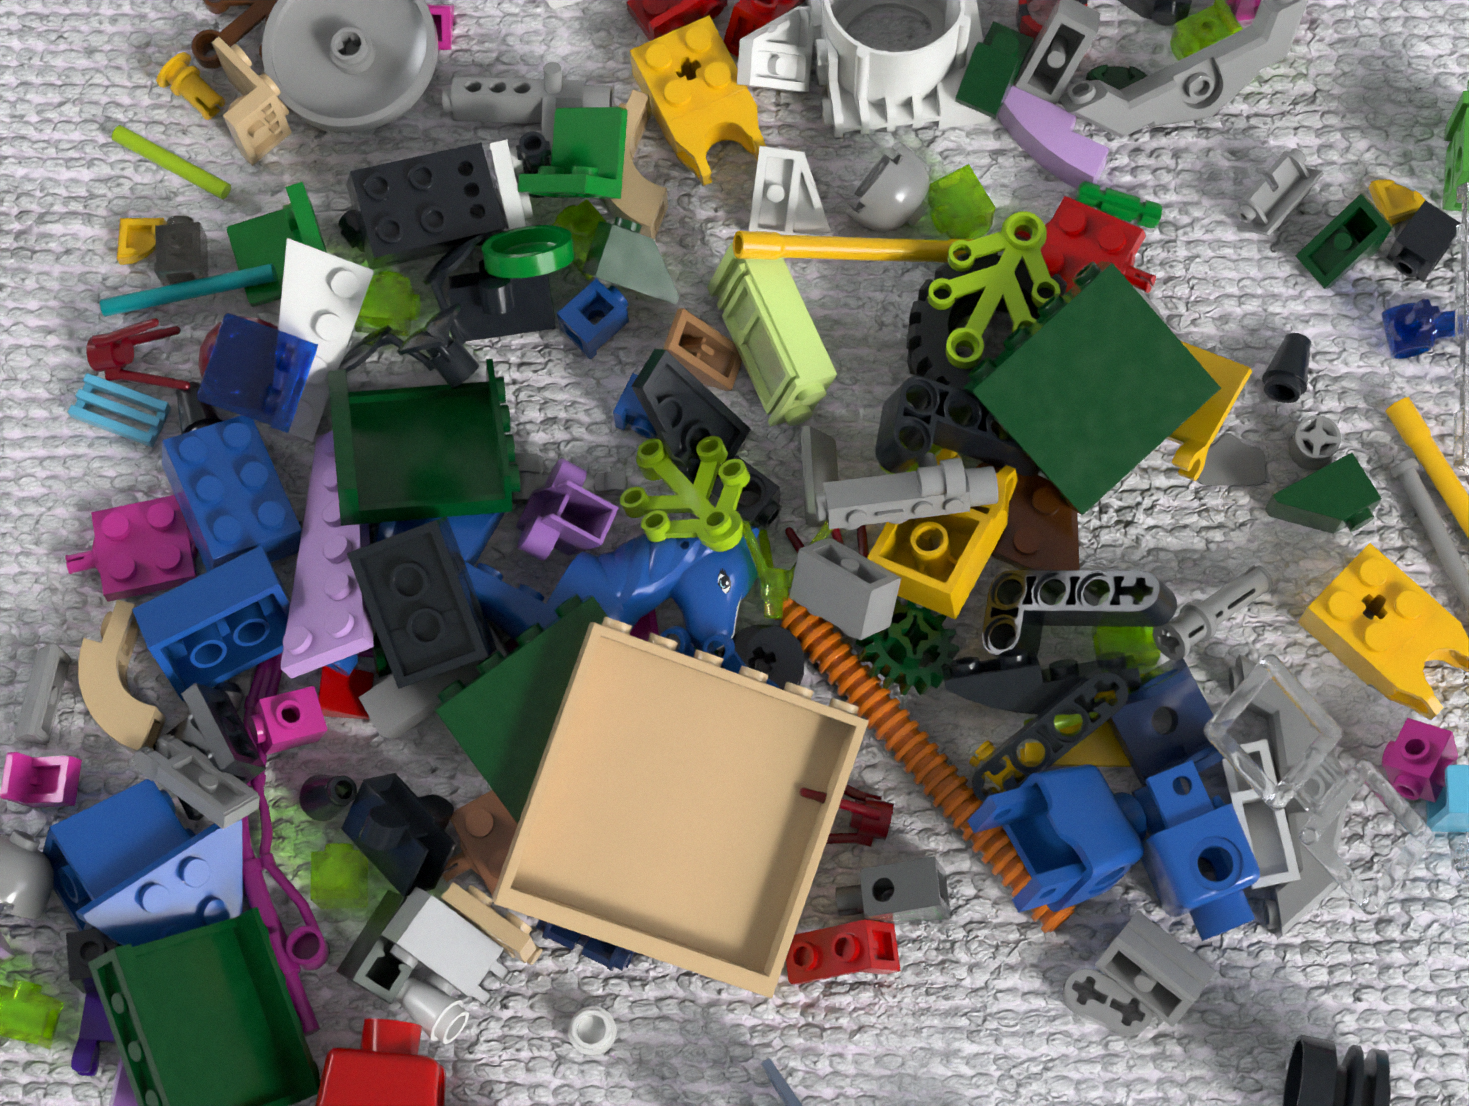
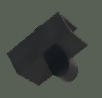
M484 259L479 262V272L448 276L450 305L459 302L462 306L455 318V323L461 335L466 339V342L556 329L548 274L527 278L497 277L485 270Z
M396 773L364 779L341 827L343 832L403 897L409 896L415 887L424 891L435 889L457 844L445 832L454 813L453 805L447 799L438 795L431 794L418 797Z

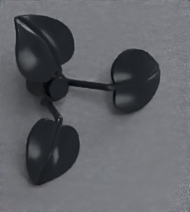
M481 234L453 248L437 261L423 279L425 285L430 284L441 309L440 312L426 323L424 328L417 330L403 341L394 334L389 333L392 330L389 325L381 327L358 341L344 356L338 370H346V373L364 363L378 348L392 344L398 347L397 353L400 356L409 354L423 363L429 371L436 369L451 388H455L467 380L480 365L463 346L466 339L461 335L455 323V318L462 306L459 302L448 306L441 287L446 276L453 272L467 258L475 246L482 245L488 238ZM426 349L430 356L428 357L420 351Z

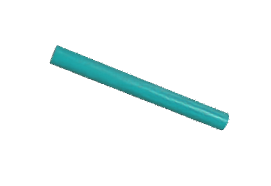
M273 263L101 299L100 309L103 316L107 317L277 281V273Z

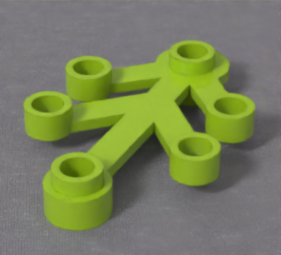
M1027 211L1014 213L1005 219L1000 232L972 241L957 240L950 245L947 257L948 264L952 269L959 272L969 270L974 265L975 258L1004 251L997 265L950 280L939 278L934 280L929 286L928 301L933 308L938 310L950 308L954 304L955 298L984 289L966 327L954 330L947 339L946 357L953 366L960 369H969L980 362L984 350L982 336L1002 296L1014 324L1012 332L1022 325L1030 327L1036 321L1030 314L1015 276V271L1021 259H1023L1034 283L1031 300L1035 306L1040 308L1048 300L1038 295L1037 291L1041 288L1050 289L1054 295L1060 294L1059 284L1051 278L1040 251L1046 241V227L1043 221L1035 214ZM1019 231H1025L1030 234L1031 239L1021 241L1015 237V234ZM962 250L966 251L970 258L965 261H959L953 254ZM937 289H945L950 293V296L947 299L941 300L935 297L934 292ZM966 346L972 350L973 354L970 357L963 358L957 355L956 349Z
M717 436L706 437L698 443L696 448L701 463L694 484H692L673 464L661 440L649 439L644 441L638 447L636 463L643 477L651 481L662 479L675 495L648 496L644 488L631 487L624 491L620 497V503L626 515L630 518L644 516L641 521V527L648 540L652 542H660L667 538L699 537L703 545L715 552H723L735 547L742 538L743 529L742 518L735 510L742 489L750 480V474L745 463L740 459H731L723 463L728 456V452L722 439ZM718 473L724 487L715 508L709 502V498ZM693 513L698 519L670 521L667 514Z

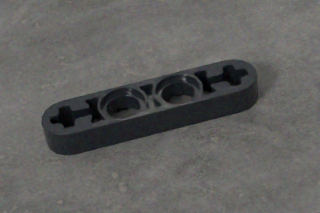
M1109 667L1098 668L1092 671L986 756L974 768L972 775V787L976 797L984 802L990 795L1019 788L1031 774L1044 772L1120 711L1128 698L1127 683L1123 675ZM1101 680L1106 685L1111 684L1113 681L1118 685L1114 688L1116 696L1114 700L1109 701L1106 697H1102L1092 705L1093 711L1098 713L1093 718L1090 717L1086 706L1076 699L1079 695L1083 694L1086 702H1089L1098 693L1095 684ZM1063 709L1076 710L1082 717L1081 727L1077 731L1068 734L1059 731L1054 724V719L1058 712ZM1026 739L1038 740L1045 748L1044 756L1036 763L1023 762L1017 755L1019 744ZM1008 755L1014 768L1021 772L1022 775L1017 778L1012 769L1002 778V790L998 791L993 786L987 790L983 788L985 784L984 773L989 771L994 776L999 774L1007 767V762L1002 757Z

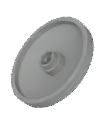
M278 0L268 17L262 39V59L265 72L279 88L281 94L278 97L286 108L296 117L316 128L337 133H355L372 130L386 125L403 115L419 100L426 90L435 71L438 58L437 30L425 0Z

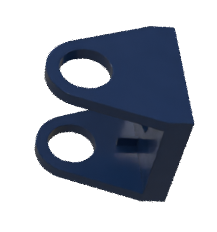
M1184 658L1176 661L1170 659L1140 677L1141 686L1128 688L1126 704L1107 720L1141 785H1147L1145 781L1147 778L1193 760L1199 773L1217 764L1232 752V748ZM1115 692L1106 696L1109 701L1116 698ZM1159 707L1167 709L1172 717L1171 727L1164 734L1156 732L1151 722L1154 711Z

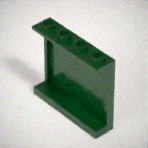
M1092 261L1084 266L1072 279L1076 285L1064 296L1057 293L1048 299L1038 310L1041 317L1028 329L1022 325L1013 331L1003 342L1006 349L993 361L990 357H987L977 364L968 374L971 381L963 387L967 393L976 397L1062 494L1060 497L1073 511L1081 515L1085 514L1221 389L1112 262L1103 261L1098 264Z
M486 359L485 382L462 383L455 388H451L446 384L348 392L346 370L328 371L341 526L512 512V492H520V475L518 464H509V462H515L513 434H504L511 430L509 406L500 405L506 403L504 376L495 377L493 359Z
M578 594L573 595L554 609L558 615L555 620L542 628L539 622L534 623L515 637L519 644L515 649L505 656L499 650L494 652L476 666L480 674L465 685L460 679H457L436 695L440 703L433 707V710L446 725L517 824L522 815L589 624L593 622L602 625L604 617H608L594 596L588 595L581 599Z
M258 907L251 908L231 919L132 947L131 943L116 947L88 962L138 1106H292L318 1094L321 1082L319 1069L312 1058L303 1033L302 1022L296 1014L286 986L285 975L279 967L269 939L268 929L263 923Z

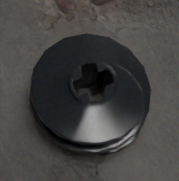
M757 624L743 628L733 636L732 640L735 644V651L748 668L762 672L760 668H755V661L763 659L765 664H770V672L765 674H768V679L775 682L780 689L784 690L786 682L800 686L804 676V653L800 641L789 630L776 625ZM725 648L722 651L721 657H723L725 654Z

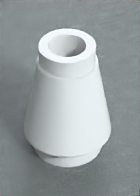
M414 977L406 980L395 998L414 1021L422 1026V1030L432 1041L440 1040L444 1044L450 1043L460 1034L469 1018V1012L463 1008L461 1000L449 996L421 981L419 982Z

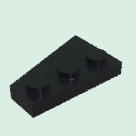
M655 348L631 386L673 464L692 484H694L701 463L696 451L697 445L701 440L709 436L720 437L728 452V456L723 462L725 463L735 457L751 430L748 425L667 350Z

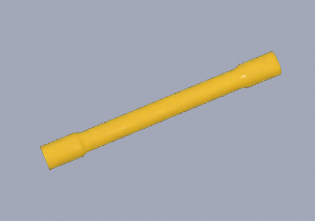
M737 231L733 239V252L737 259L776 260L778 258L948 263V250L953 242L957 240L972 241L975 239L921 240L782 235L777 232ZM960 250L955 252L953 255L957 259L959 255L965 254L967 252Z
M1405 397L1389 406L1385 412L1405 444L1413 450L1469 539V495L1433 440L1429 427L1410 397Z

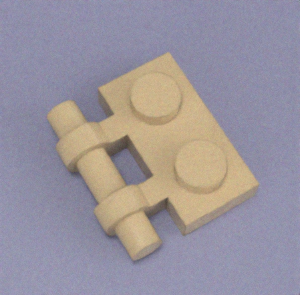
M453 882L441 897L446 906L504 949L503 951L512 958L516 957L523 963L527 962L533 965L540 957L542 949L534 944L530 937L531 927L510 912H508L505 918L496 913L495 909L490 907L493 901L476 887L470 885L465 891Z

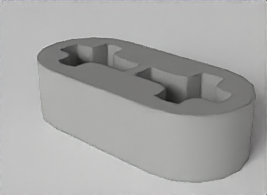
M1090 969L1077 970L1064 983L1062 995L1068 1009L1119 1035L1126 1037L1137 1036L1152 1021L1153 1011L1117 984V981ZM1085 980L1094 983L1092 992L1105 998L1104 1004L1094 999H1089L1084 1005L1076 1001L1078 993L1072 989L1073 984L1081 986ZM1130 1001L1138 1004L1136 1012L1143 1016L1142 1021L1134 1020L1129 1026L1121 1023L1123 1014L1109 1007L1111 1002L1123 1007Z

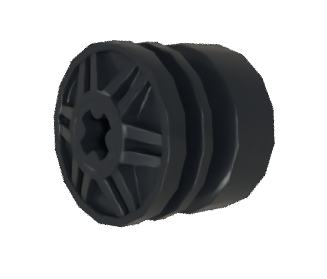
M1300 1035L1296 1039L1289 1060L1282 1106H1389L1391 1096L1389 1056L1385 1050L1373 1048L1369 1050L1364 1060L1362 1047L1353 1044L1348 1048L1342 1064L1338 1065L1334 1041Z

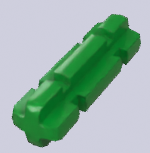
M1087 181L1079 185L1075 195L1076 201L1093 208L1095 207L1097 210L1121 220L1131 222L1135 219L1138 225L1147 228H1154L1161 219L1163 209L1161 204L1149 200L1142 203L1139 197L1107 187L1105 190H1100V185Z

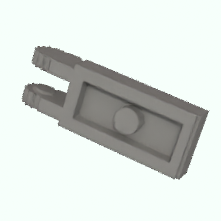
M166 734L156 740L155 749L157 751H153L148 746H143L134 752L133 761L141 774H144L150 781H158L222 829L227 828L259 808L260 796L258 792L234 775L219 771L205 754L195 747L190 748L179 739H175L171 734Z

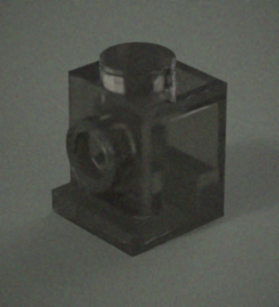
M178 215L168 218L167 225L155 226L156 263H154V272L163 286L208 277L207 235L200 222H194L188 216Z

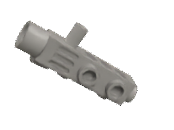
M550 62L543 67L544 79H528L524 76L485 78L481 75L453 77L452 85H444L443 111L452 112L453 121L542 124V131H534L541 133L545 140L550 142L552 156L555 110L557 108L612 107V87L606 85H585V80H562L561 66L558 63Z
M926 453L917 461L919 466L917 471L824 482L823 492L814 494L817 520H827L829 529L843 528L853 530L861 525L884 522L900 524L908 519L970 512V507L998 503V484L995 469L993 466L964 469L961 458L940 460V465H938L936 456L932 453Z

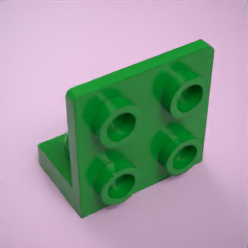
M621 107L557 108L554 118L551 166H539L538 174H519L518 192L552 198L621 199L627 109Z
M303 181L286 187L290 203L283 205V209L230 225L226 229L238 270L272 263L275 266L277 281L244 288L248 302L252 307L281 299L287 238L327 253L319 224Z

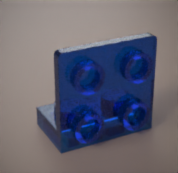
M226 313L223 316L197 393V399L201 402L266 423L271 428L288 433L318 344L234 314Z

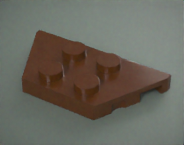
M982 462L975 467L980 468L993 466L995 469V473H998L1002 469L1000 467L985 462ZM1017 474L1018 480L1009 501L1008 523L991 556L1020 570H1080L1077 512L1073 511L1060 497L1062 494L1048 479L1039 475L1029 477Z

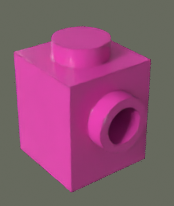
M314 686L260 699L252 710L253 715L249 716V728L252 738L256 744H262L265 755L318 742L328 730Z

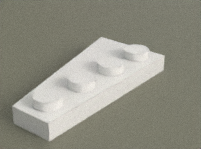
M289 238L286 240L269 427L313 441L329 397L328 371L338 370L374 270Z

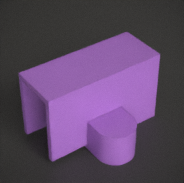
M560 458L552 468L545 485L533 490L516 525V528L522 531L517 548L544 561L553 548L570 556L601 546L619 508L582 488L587 471L564 458Z

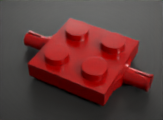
M1064 196L1052 219L1045 224L1047 231L1046 241L1040 251L1045 264L1048 265L1050 276L1059 274L1066 281L1067 288L1065 294L1076 285L1072 280L1073 277L1092 261L1096 264L1101 261L1112 262L1132 286L1143 290L1145 293H1149L1152 290L1151 286L1155 284L1156 275L1134 267L1135 255L1146 237L1144 230ZM1019 231L1015 234V236L1026 240L1031 239L1030 234L1025 231Z

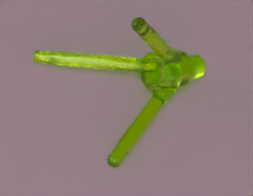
M744 520L742 532L758 573L761 585L760 599L765 600L764 617L781 619L783 618V601L788 600L796 562L790 570L774 568L768 532L764 529L759 531V548L749 522ZM827 521L810 544L827 538L833 529H829Z

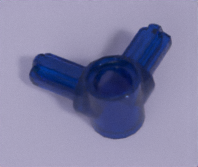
M1429 299L1391 307L1381 313L1392 359H1405L1424 354L1432 349L1435 340L1469 335L1468 310L1459 309L1440 312L1439 306H1432Z

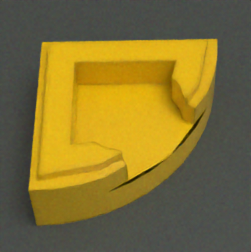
M1389 179L1371 181L1368 187L1377 209L1391 225L1411 219L1425 201L1424 197L1416 190L1413 192L1402 185L1395 184L1393 180Z
M120 218L117 248L119 264H132L152 254L165 236L167 230L165 219Z

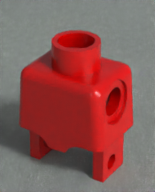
M364 1019L360 1049L335 1047L327 1053L315 1106H445L446 1070L433 1057L418 1055L421 1025L389 1019Z

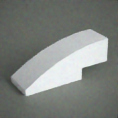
M1267 739L1231 746L1232 752L1221 760L1230 802L1234 807L1260 869V878L1251 885L1252 889L1300 880Z

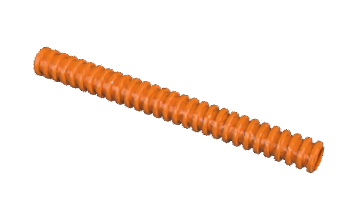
M790 593L785 595L774 606L771 614L775 621L781 620L780 627L790 630L800 641L803 653H810L808 658L812 664H819L818 671L822 675H829L827 681L831 686H838L837 693L841 697L845 695L848 697L846 703L859 707L856 715L869 720L867 728L869 730L874 728L877 731L875 737L878 741L885 740L884 748L888 752L894 751L896 753L894 759L897 763L904 762L905 767L903 770L907 774L913 773L915 775L913 779L915 784H922L925 787L923 793L927 797L932 795L935 798L932 802L936 808L941 806L944 809L942 815L946 819L951 817L954 820L952 827L955 830L961 829L964 832L962 838L965 842L972 841L974 845L971 849L975 853L981 852L984 855L981 859L985 865L991 863L993 866L991 872L995 876L1000 874L1003 877L1002 885L1004 887L1010 885L1013 889L1011 895L1015 897L1032 878L1002 826L977 833L973 832L968 820L984 802L976 797L973 787H967L968 779L965 776L959 777L956 774L958 768L954 764L951 766L947 764L948 756L945 753L940 755L937 752L939 746L935 742L931 744L928 742L929 734L926 731L920 732L918 730L920 724L916 720L910 721L908 719L910 716L907 709L901 710L899 708L901 702L897 698L891 699L889 697L891 691L889 688L885 689L880 686L882 680L878 676L870 678L868 675L871 669L870 666H863L858 659L859 654L853 655L851 653L853 647L850 643L844 644L842 642L844 637L840 632H833L834 625L829 621L824 622L822 617L810 614L805 607L789 598ZM1046 904L1030 909L1033 912L1031 918L1034 922L1041 921L1043 924L1041 930L1044 933H1051L1075 912L1074 909L1077 905L1053 912Z

